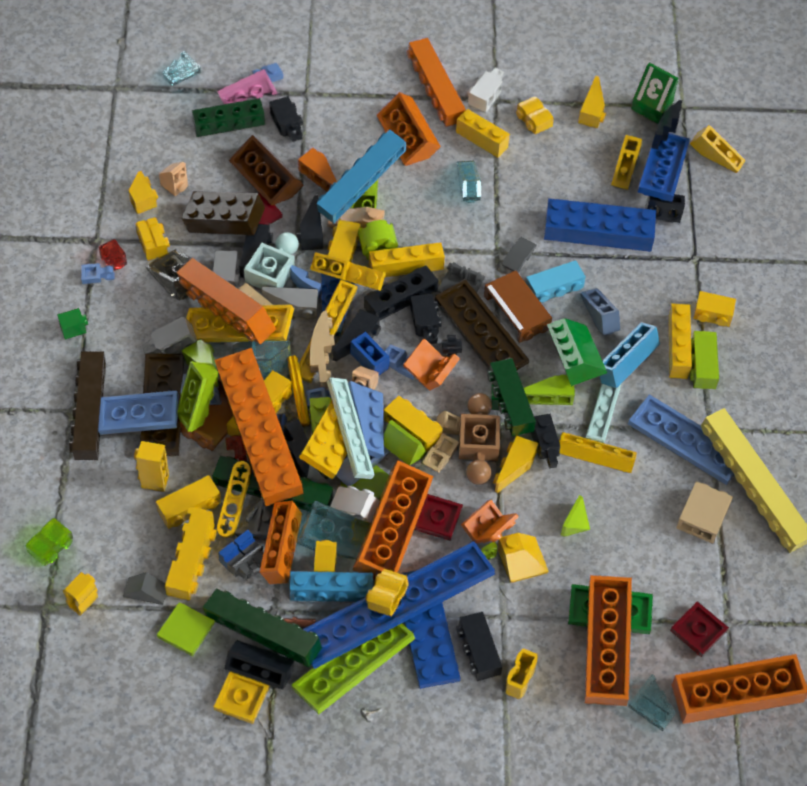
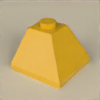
M514 533L503 536L498 540L497 550L510 583L549 572L536 537Z

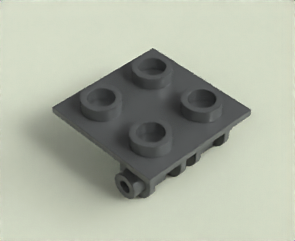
M455 262L449 263L448 271L437 292L441 293L466 279L477 293L485 276L481 275V272L471 270V268L467 270L466 266L461 267Z

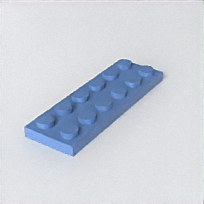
M650 394L629 419L628 425L725 485L734 476L732 470L725 465L723 457L714 449L711 440L703 433L699 424Z

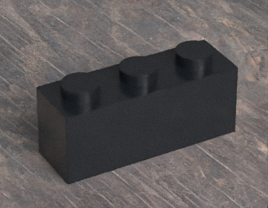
M483 611L459 617V624L456 626L458 637L462 638L464 642L462 644L465 656H469L471 674H475L477 681L501 675L503 666Z
M236 640L227 653L224 669L283 690L291 678L295 661Z

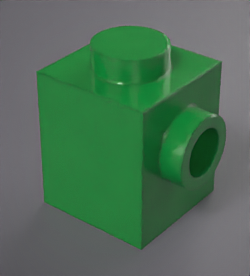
M79 308L57 314L65 340L87 333L85 326L88 325L86 315H82Z

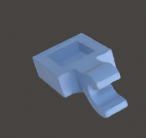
M277 63L261 67V70L265 69L272 82L284 79V74ZM256 69L253 70L252 73L255 74L256 72H259L261 70Z
M100 263L81 265L82 284L101 283V278L106 280L115 279L113 266L101 268Z

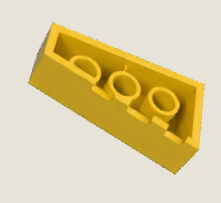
M189 506L187 512L189 514V522L184 523L182 528L183 542H178L175 558L177 561H172L165 584L166 595L190 601L192 594L197 592L198 577L203 575L205 565H203L204 560L209 558L211 552L210 543L215 541L217 530L214 528L213 512Z

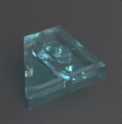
M653 674L628 705L629 708L661 731H664L676 714L672 705L668 703L664 691L660 690Z

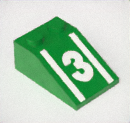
M649 62L633 97L631 110L658 124L664 113L673 105L679 78Z

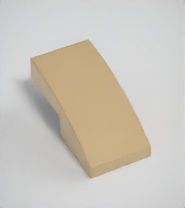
M442 433L436 445L431 447L422 464L440 473L459 447V442Z

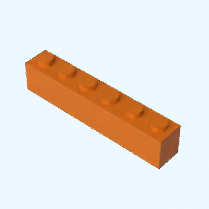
M428 37L409 42L407 57L409 60H412L414 71L418 72L420 82L424 84L427 96L431 97L433 108L437 109L440 121H443L446 127L457 124V119L466 109Z

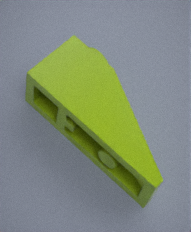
M199 339L182 350L188 366L190 361L211 363L216 368L213 356L214 349L209 343L206 344ZM219 381L215 383V387L219 386Z
M565 374L554 375L524 388L529 404L573 405L575 388L574 385H570Z

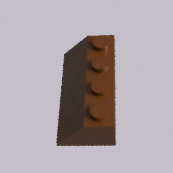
M254 135L228 160L272 206L293 198L304 186L267 146Z

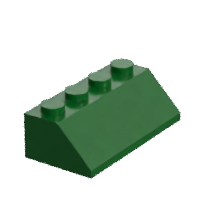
M566 318L547 324L552 342L571 386L607 373L587 325Z

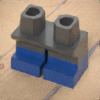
M246 530L237 537L234 543L231 542L218 552L219 562L235 577L239 575L245 580L249 579L254 573L250 567L253 563L261 568L264 554L263 546L255 541L249 530Z

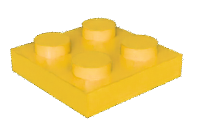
M230 671L214 704V710L254 724L270 685Z

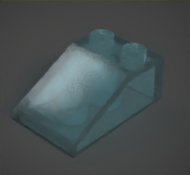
M314 501L308 508L296 543L315 551L316 541L330 540L337 543V556L356 560L370 524L318 501Z

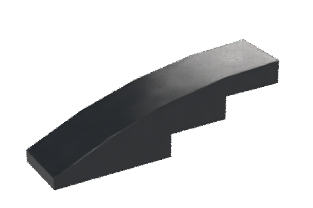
M682 100L674 103L662 116L655 132L652 149L658 150L661 140L667 142L669 132L676 133Z

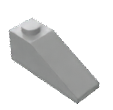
M262 287V296L273 305H292L294 316L305 319L317 318L318 289Z

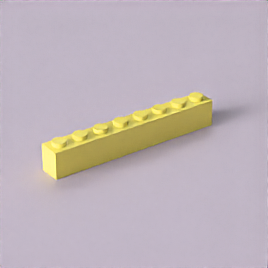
M723 408L707 416L701 424L703 433L708 436L713 443L714 449L723 457L725 465L732 470L737 482L744 487L747 496L757 506L758 512L765 517L770 529L777 534L782 546L791 553L806 545V522L726 409Z

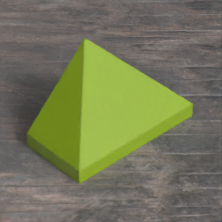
M578 496L562 526L561 536L563 537L590 530L583 496Z

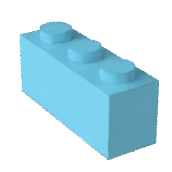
M575 260L527 276L526 284L538 300L543 303L551 298L561 297L566 293L579 291L584 288L586 276Z

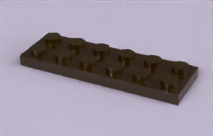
M466 279L435 296V301L438 302V305L488 369L491 362L509 358L513 359L517 370L529 364L528 357Z
M145 354L143 394L177 391L179 394V404L184 371L183 354ZM177 417V428L141 431L140 443L144 441L165 445L166 456H180L181 420Z

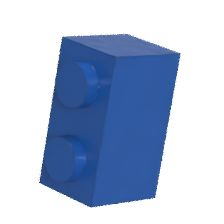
M366 332L351 341L350 354L361 366L379 372L378 376L389 369L390 356Z

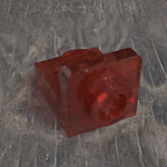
M233 435L226 437V449L234 450L235 459L247 461V453L241 436Z

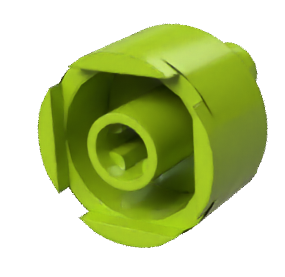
M375 220L367 223L366 228L362 229L361 227L358 230L362 253L366 256L367 260H369V251L398 248L394 226L391 222L387 224L386 220Z

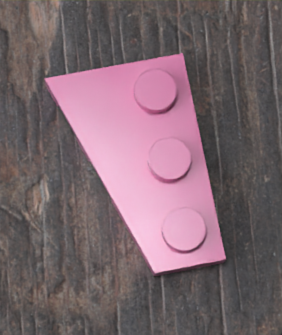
M265 69L218 91L224 104L246 101L247 98L254 96L257 99L262 98L263 94L267 93L272 95L278 94Z

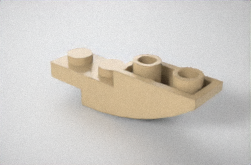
M323 311L316 323L311 339L310 367L311 373L319 372L320 388L325 387L328 389L327 381L331 378L330 370L326 371V364H329L328 353H332L331 346H335L334 334L330 335L329 329L333 328L332 318L328 317L327 311Z

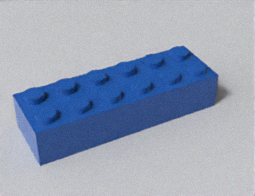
M548 198L544 240L652 252L655 239L656 210Z

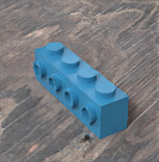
M641 322L603 360L607 373L600 376L601 384L617 388L660 345L656 326Z
M291 571L290 601L357 602L365 598L367 592L373 588V573Z

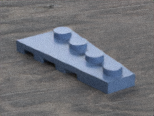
M349 381L348 386L368 454L380 459L384 455L383 393Z

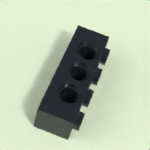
M427 265L417 268L412 273L401 276L390 284H385L382 286L381 291L369 292L364 296V308L368 313L382 320L410 306L411 296L437 292L438 279Z

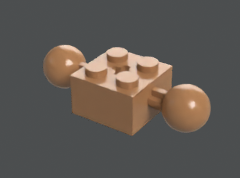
M477 393L470 397L468 410L471 414H461L459 459L473 460L467 466L466 475L468 480L476 485H482L490 479L491 468L485 460L498 461L500 450V416L488 415L492 409V401L483 393Z

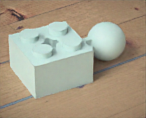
M289 232L280 234L275 241L276 248L261 243L244 269L245 282L260 289L262 287L283 288L290 278V267L292 265L295 266V258L292 254L297 251L299 246L297 237Z

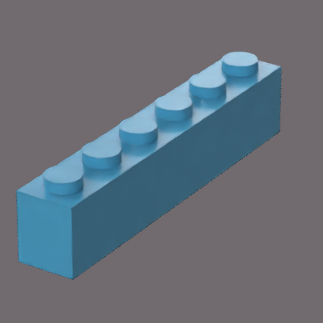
M391 130L386 134L383 133L379 137L378 142L374 146L371 145L367 149L366 154L362 158H358L354 166L350 170H346L338 182H334L325 195L323 194L318 198V212L334 224L406 151V142Z

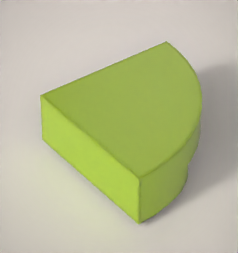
M491 542L481 549L487 560L496 557L498 546L495 542Z

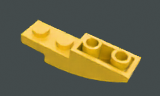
M317 252L314 254L310 267L312 271L381 291L386 275L384 272Z

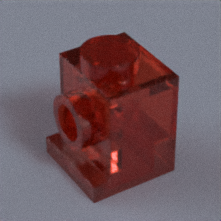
M115 239L99 246L100 258L104 259L108 266H113L114 271L127 265L126 253Z

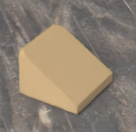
M443 411L437 416L436 422L443 428L442 433L459 434L461 417L447 411Z

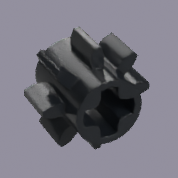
M447 335V340H442V353L447 354V357L462 353L461 339H457L456 335Z

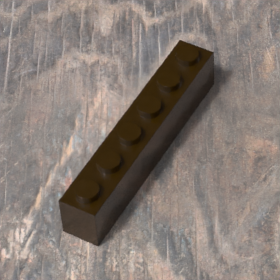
M81 351V358L77 359L79 375H76L75 383L78 391L74 392L76 408H73L72 416L75 419V424L71 425L73 441H70L69 450L70 453H73L74 460H98L100 445L98 428L101 397L104 396L106 358L104 351Z

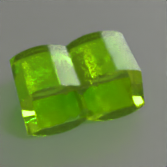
M53 518L27 542L25 547L30 555L46 566L57 559L60 551L67 549L72 544L73 535L68 528Z

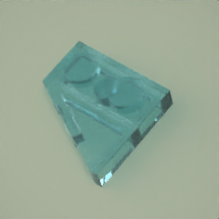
M183 51L181 58L178 61L174 60L162 72L163 78L171 86H174L200 74L201 67Z

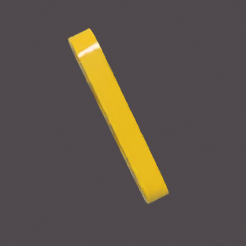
M245 461L236 462L231 472L217 524V531L224 538H230L235 534L252 474L251 466ZM242 466H244V468L247 470V472H244L241 477L242 480H245L244 483L239 480H234L235 477L239 479L240 473L237 470L238 468H242ZM236 484L242 486V492L239 495L232 493V487ZM229 504H236V513L228 514L226 511ZM224 516L232 519L235 518L234 522L231 520L229 522V526L232 528L231 531H227L224 534L222 526H226L228 522L227 519H224Z

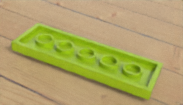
M401 623L315 669L312 668L291 685L292 689L319 715L411 643L415 636Z

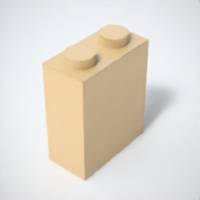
M695 482L676 528L714 544L733 496L728 495L724 491L713 489L707 484Z

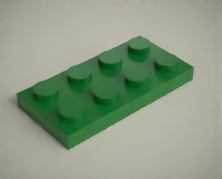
M571 585L568 625L587 627L589 586ZM632 591L631 632L650 635L653 594Z

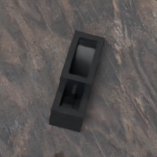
M298 419L285 424L283 434L299 478H307L309 464L300 459L299 456L308 440Z

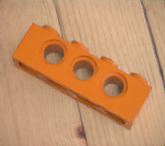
M293 501L274 502L260 568V574L269 584H285L289 581L302 518V512Z

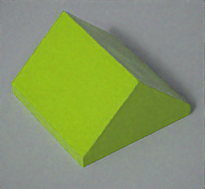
M393 420L389 421L384 432L385 448L408 465H412L427 454L418 439Z

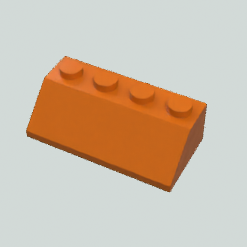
M399 92L376 115L386 133L391 130L406 142V151L400 156L403 164L406 166L429 159L441 147L415 101L408 95Z

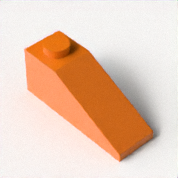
M312 148L298 159V171L326 192L329 191L334 182H337L322 152Z

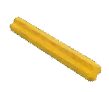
M296 355L289 356L287 361L298 419L302 427L309 426L310 419L298 358Z

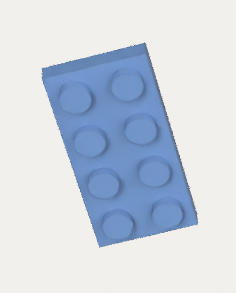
M177 391L101 397L98 431L100 435L177 428L179 394Z

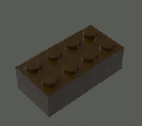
M193 191L181 219L189 233L255 235L265 206L258 193Z

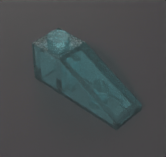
M457 161L462 200L467 203L481 201V180L475 161Z

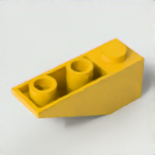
M516 436L514 442L510 441L507 448V453L509 454L507 458L503 457L500 464L502 470L500 473H496L493 484H496V493L531 468L537 454L538 443L520 436Z

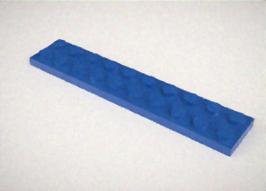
M473 541L407 575V590L392 616L368 609L365 597L303 629L307 632L312 631L316 633L322 645L321 651L311 666L315 669L495 575V569Z

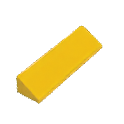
M562 432L559 439V453L562 455L631 473L637 455L634 451Z

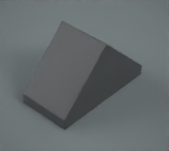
M147 572L128 578L123 597L163 605L166 597V583Z

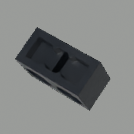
M674 194L672 202L648 196L645 209L656 210V219L680 223L685 208V195Z

